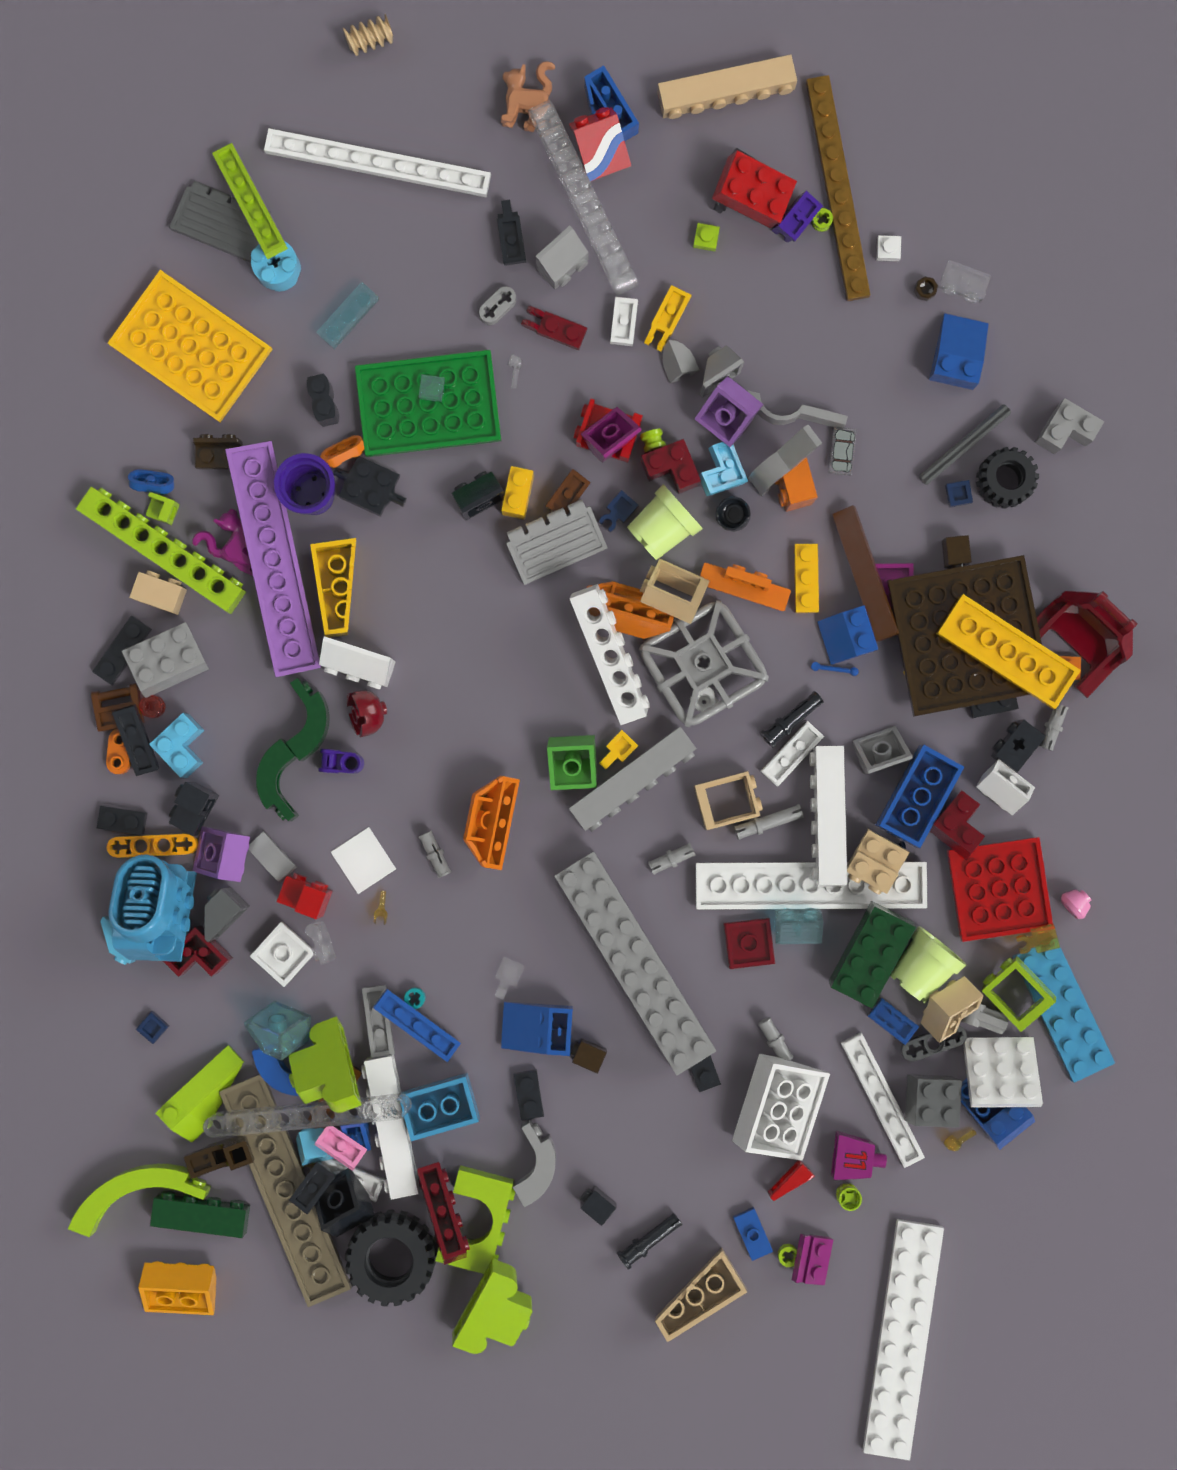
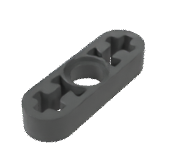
M959 1025L957 1032L961 1034L958 1035L957 1041L949 1038L946 1039L947 1045H945L943 1040L936 1049H930L927 1041L932 1035L928 1032L911 1038L906 1045L902 1044L900 1051L902 1056L908 1061H918L962 1045L966 1040L967 1034L965 1029ZM922 1040V1045L926 1052L923 1053L922 1049L914 1051V1056L909 1053L906 1054V1051L909 1050V1045L919 1047L921 1046L919 1041Z

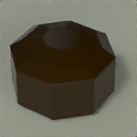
M925 276L917 281L914 293L918 299L928 301L936 295L938 285L934 278Z

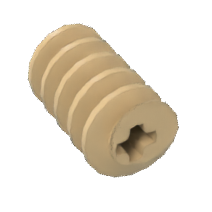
M386 14L385 21L376 16V24L371 19H368L367 27L362 22H359V30L354 25H351L350 33L343 28L349 49L356 56H359V48L364 53H367V45L376 50V42L381 47H384V39L393 44V34Z

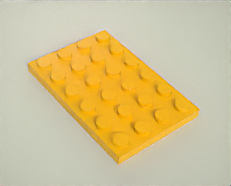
M159 270L107 343L219 423H221L273 350L268 344L162 270Z

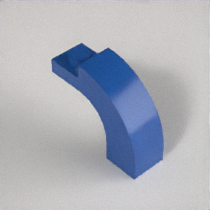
M279 1043L255 1048L252 1051L253 1059L264 1081L279 1092L298 1096L295 1088L290 1083L289 1074H292V1071L282 1059Z

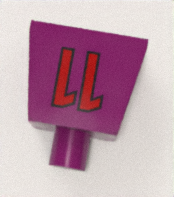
M836 1131L831 1176L834 1180L871 1178L873 1167L886 1168L887 1155L875 1153V1144L872 1141Z

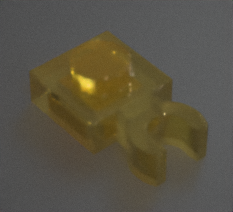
M1054 924L1030 929L1032 936L1018 935L1015 937L1017 942L1026 941V946L1018 949L1021 954L1028 953L1033 947H1035L1037 953L1060 948Z

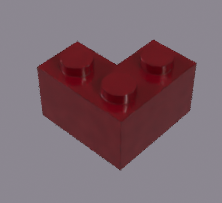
M684 439L641 455L640 461L648 481L670 473L678 494L700 486V477Z
M961 790L933 824L930 832L967 860L985 836L967 823L980 804Z
M197 926L185 938L182 961L163 962L178 977L184 975L196 962L212 977L218 974L233 957L216 940L207 942L205 940V929L202 926Z

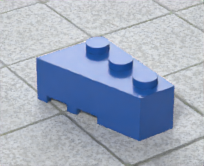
M603 65L584 77V88L590 115L595 114L600 108L612 107L617 113L624 141L637 135L639 132V122L605 66Z

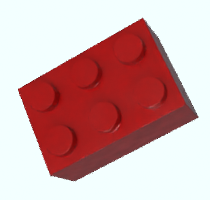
M737 150L727 158L712 199L771 229L781 223L797 181Z

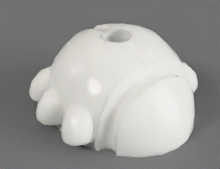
M710 687L699 692L696 710L702 712L719 702Z

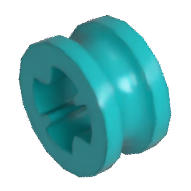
M416 987L409 989L404 996V1002L414 1009L420 1008L426 999L424 991ZM413 992L415 995L417 992L420 994L419 1004H416V1002L412 1004L410 1002V993Z

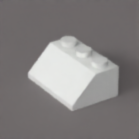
M324 636L319 665L325 667L324 672L337 676V673L341 672L347 674L345 679L358 683L360 679L368 681L367 686L380 690L381 686L388 687L396 661L390 657Z

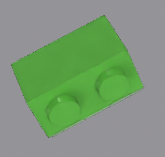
M595 735L549 737L547 753L550 789L597 788Z

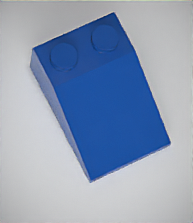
M944 313L929 380L974 390L979 384L983 368L989 323Z

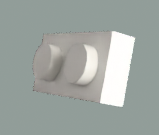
M615 297L610 344L633 346L638 299Z

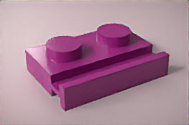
M800 1234L791 1280L795 1283L803 1282L805 1284L825 1285L834 1239L826 1236Z

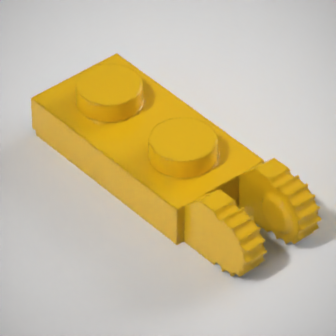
M673 285L670 286L651 323V329L644 344L649 346L654 339L656 330L664 333L657 345V350L662 352L668 338L672 336L688 305L691 294Z

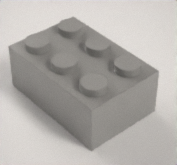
M186 622L122 651L133 677L145 698L209 670Z

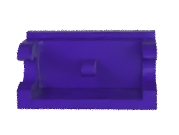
M806 190L797 197L785 212L781 223L774 226L772 231L775 234L781 233L784 235L785 242H795L823 205Z

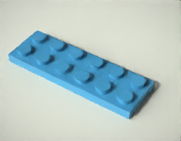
M1051 937L1013 955V959L1018 956L1056 996V1002L1040 1016L1071 1082L1075 1083L1115 1064L1056 937ZM1022 976L1034 1003L1037 1002L1042 995Z

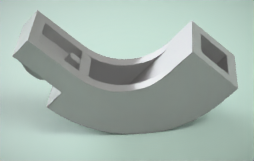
M530 1119L522 1123L521 1128L535 1151L536 1163L527 1175L513 1183V1189L524 1208L539 1199L547 1190L553 1179L556 1164V1151L550 1134L541 1139L540 1136L543 1133L537 1123L533 1124Z

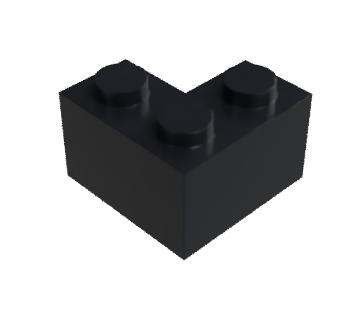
M185 782L184 785L180 784L175 792V797L177 798L174 803L178 805H174L169 813V817H171L169 824L192 836H198L219 795L196 782Z

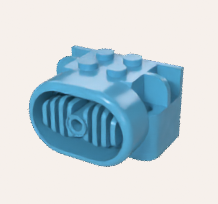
M138 855L122 864L114 879L108 911L110 923L114 928L112 935L113 948L128 960L181 962L186 932L190 929L189 915L190 909L194 906L193 892L197 873L195 871H187L182 865L168 864L166 861L152 855Z

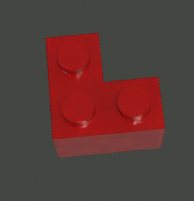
M294 873L293 876H286L277 902L294 908L295 912L313 919L323 917L333 892L327 889L329 885L319 881L310 883L306 881V876Z

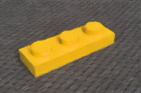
M795 544V613H818V544Z

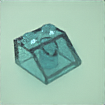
M274 1001L246 1020L244 1026L264 1054L282 1061L310 1040L311 1015Z

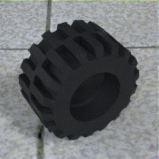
M1004 447L989 455L979 466L980 470L976 474V478H978L976 487L981 488L979 494L980 496L985 495L984 501L987 503L993 502L992 506L996 508L1000 505L1001 508L1006 509L1009 506L1011 508L1015 507L1034 493L1033 490L1037 488L1038 483H1036V480L1039 479V473L1035 472L1038 466L1037 464L1033 465L1031 462L1034 460L1033 457L1027 458L1025 456L1027 452L1024 450L1018 452L1016 447L1011 449ZM998 467H1010L1016 472L1018 476V486L1016 489L1008 490L1000 486L996 479Z

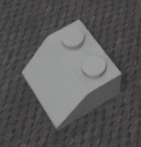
M569 225L536 255L537 271L554 289L559 286L563 287L571 280V275L576 270L580 272L587 266V260H589L588 251Z

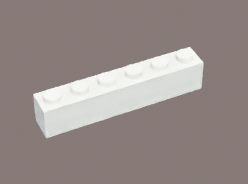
M816 746L809 756L810 766H814V775H810V788L814 789V798H811L810 807L811 812H815V821H811V834L815 835V844H812L811 852L812 858H816V867H812V880L816 881V887L846 886L844 746Z
M387 1055L367 1058L361 1069L363 1078L368 1080L369 1088H366V1096L368 1102L372 1101L373 1111H370L372 1124L377 1126L378 1133L375 1134V1142L377 1148L381 1147L382 1156L379 1157L381 1170H385L387 1179H384L386 1194L390 1193L391 1200L416 1195L420 1191V1184L412 1143L398 1097L401 1093L395 1056Z

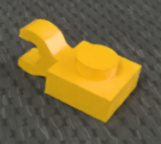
M621 730L606 746L610 752L599 764L606 770L617 758L623 762L638 745Z

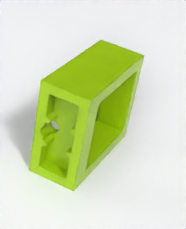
M1016 956L1013 960L1010 957L1000 965L1001 970L996 975L992 972L983 980L982 992L1022 1032L1056 1002V996ZM1015 969L1042 995L1037 1002L1019 1017L992 990Z

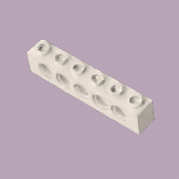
M596 584L572 593L570 597L571 604L620 725L646 717L650 704L647 696H642L639 688L642 687L638 674L634 675L632 671V658L629 653L624 651L623 645H625L622 633H617L614 625L616 624V618L613 611H609L606 603L608 599L604 589L600 590L599 585ZM595 607L599 609L600 615L592 616L588 609ZM605 629L608 631L609 636L600 637L597 630ZM613 650L617 653V657L609 658L605 652ZM616 671H622L626 675V677L624 679H618L615 677L614 673ZM630 692L634 695V698L627 700L622 694Z

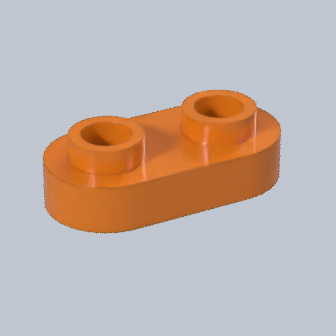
M359 435L350 436L326 448L321 453L320 458L330 467H338L342 462L352 457L360 456L364 450V442Z
M115 729L108 738L106 766L113 774H124L130 769L131 762L124 743L118 744L116 741L117 737L121 735L119 730ZM116 759H120L121 765L119 767H116L114 764V761Z

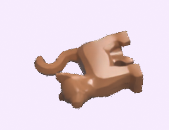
M542 62L536 69L537 79L543 85L542 90L522 88L526 80L525 64H522L521 69H512L511 71L504 72L503 80L506 82L508 90L505 98L507 113L502 115V126L513 128L518 113H524L529 115L528 120L524 122V131L534 132L536 128L544 131L547 120L546 107L552 91V82L545 75V71L555 69V65L552 62Z

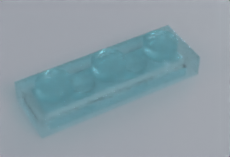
M361 282L316 332L317 335L335 349L378 302L379 296Z

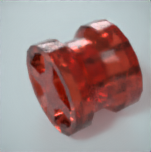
M150 695L147 698L143 697L141 699L139 710L145 717L159 718L164 714L166 704L161 697Z

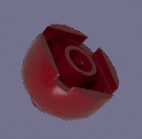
M363 690L348 693L347 707L352 706L349 718L356 735H360L359 737L361 738L376 733L384 722V715L387 714L385 702H380L378 696L369 691Z

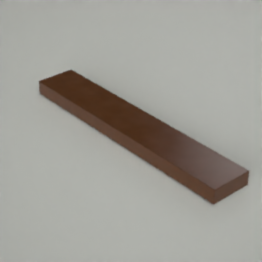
M852 505L833 513L832 515L863 605H865L875 640L879 642L899 634L856 507Z

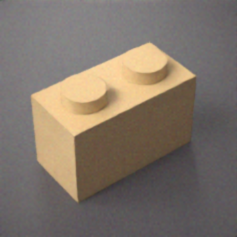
M147 570L146 574L138 572L129 598L178 615L187 589L181 587L182 582L172 578H168V581L159 579L160 574Z

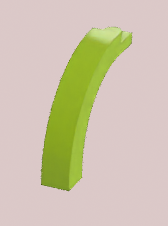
M157 1163L134 1167L112 1177L88 1196L73 1216L68 1230L90 1237L96 1232L105 1212L117 1199L139 1189L151 1187L170 1188L203 1200L209 1194L211 1186L207 1185L206 1181L201 1178L191 1179L187 1167Z

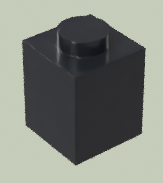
M596 1186L592 1190L588 1188L580 1197L582 1201L580 1209L601 1226L617 1208L616 1202Z

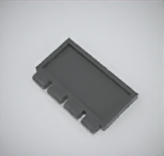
M197 181L193 182L192 187L187 186L169 228L174 232L251 263V252L259 242L236 198L234 197L230 204L231 195L213 189L209 195L210 187Z

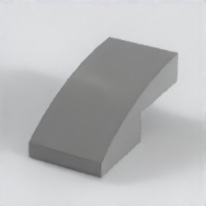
M264 831L249 844L250 852L278 882L281 883L286 876L297 868L287 854Z

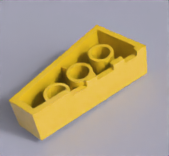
M356 538L310 544L325 637L346 636L349 629Z

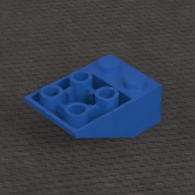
M504 1002L501 1048L546 1055L570 1056L573 1006Z
M967 1078L962 1081V1105L999 1150L1036 1122L1033 1114L1027 1107H971Z

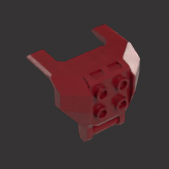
M1064 591L1038 615L1037 622L1040 637L1042 638L1048 630H1054L1090 665V670L1075 685L1088 698L1113 670L1133 655V629L1138 623L1134 619L1130 620L1107 598L1108 595L1104 591L1100 593Z

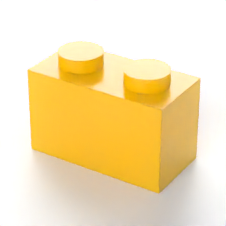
M511 466L501 510L504 516L525 520L534 479L533 470Z

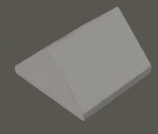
M896 726L853 740L863 774H869L913 759Z

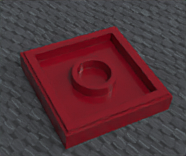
M770 918L724 923L729 969L775 964Z

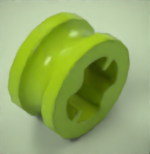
M821 208L812 219L813 228L819 232L827 231L833 222V215L830 210ZM823 216H825L827 218L826 222L828 223L826 224L823 222L822 224H819V218L816 217L822 218Z
M792 1244L782 1245L777 1254L780 1263L785 1267H793L797 1249ZM785 1251L788 1253L793 1251L792 1255L794 1258L792 1260L789 1258L783 1260L785 1258L783 1253Z

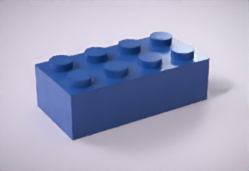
M926 745L918 746L912 757L913 759L909 762L875 825L915 848H921L964 769V766Z

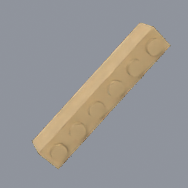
M786 55L658 83L657 94L663 118L676 119L681 117L682 114L690 112L691 114H699L704 109H721L727 104L735 103L740 105L748 102L750 99L757 98L758 100H763L773 94H789L795 90L797 77L792 55Z

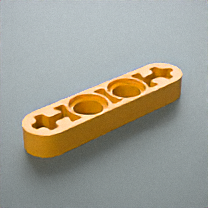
M190 834L124 836L110 839L106 848L109 855L116 858L135 857L138 855H186L197 850L198 839ZM174 837L177 838L176 842H184L187 837L188 841L192 842V846L188 847V851L184 846L176 847L177 852H175L176 844ZM163 838L170 842V848L166 852L161 851L158 847L159 841ZM140 839L147 843V849L143 853L138 852L135 848L136 842ZM128 840H131L130 849H121L119 854L117 850H113V845H116L117 841H119L120 845L129 844Z

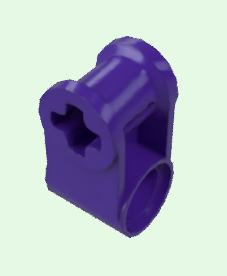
M320 749L322 762L318 772L355 774L359 773L364 767V759L359 754L341 752L340 750ZM355 757L357 766L351 770L347 766V761L349 758Z

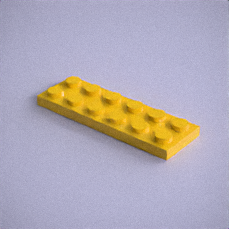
M964 594L960 596L936 633L1053 710L1058 707L1081 671Z

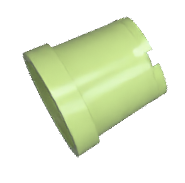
M664 484L655 492L656 496L627 526L630 532L656 560L689 535L694 536L703 529Z
M918 926L911 936L913 940L898 960L890 976L894 980L898 978L900 986L918 1000L926 1003L929 996L938 990L954 973L958 974L966 966V963L939 939L921 926Z

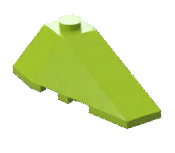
M228 1045L155 1114L170 1130L188 1141L194 1142L211 1125L214 1116L223 1103L219 1092L232 1086L244 1060Z

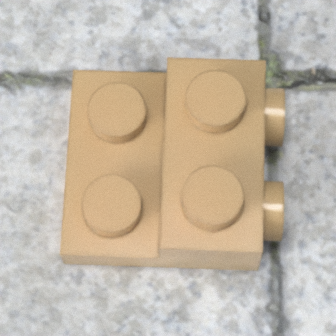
M867 829L847 864L848 878L857 883H860L862 880L870 884L868 888L876 894L880 895L881 892L887 894L910 852L878 833Z

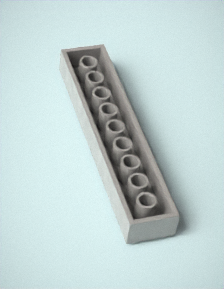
M595 852L590 853L556 874V880L675 1074H681L715 1053L714 1045Z

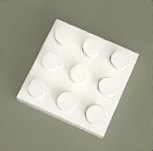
M1034 1037L966 1038L963 1048L971 1107L1042 1106L1043 1101Z

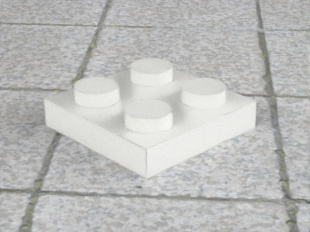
M282 921L250 957L285 987L312 958L316 951Z

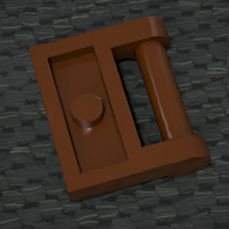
M137 683L130 684L129 687L100 692L99 690L91 692L98 732L118 729L112 712L134 704L138 708L142 722L145 723L140 689ZM131 696L132 702L102 707V701Z

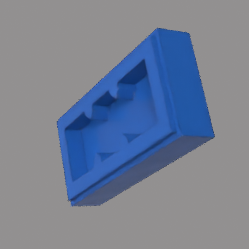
M883 998L868 1015L871 1020L904 1045L908 1043L919 1028L917 1024Z
M754 1207L733 1216L752 1261L773 1252Z

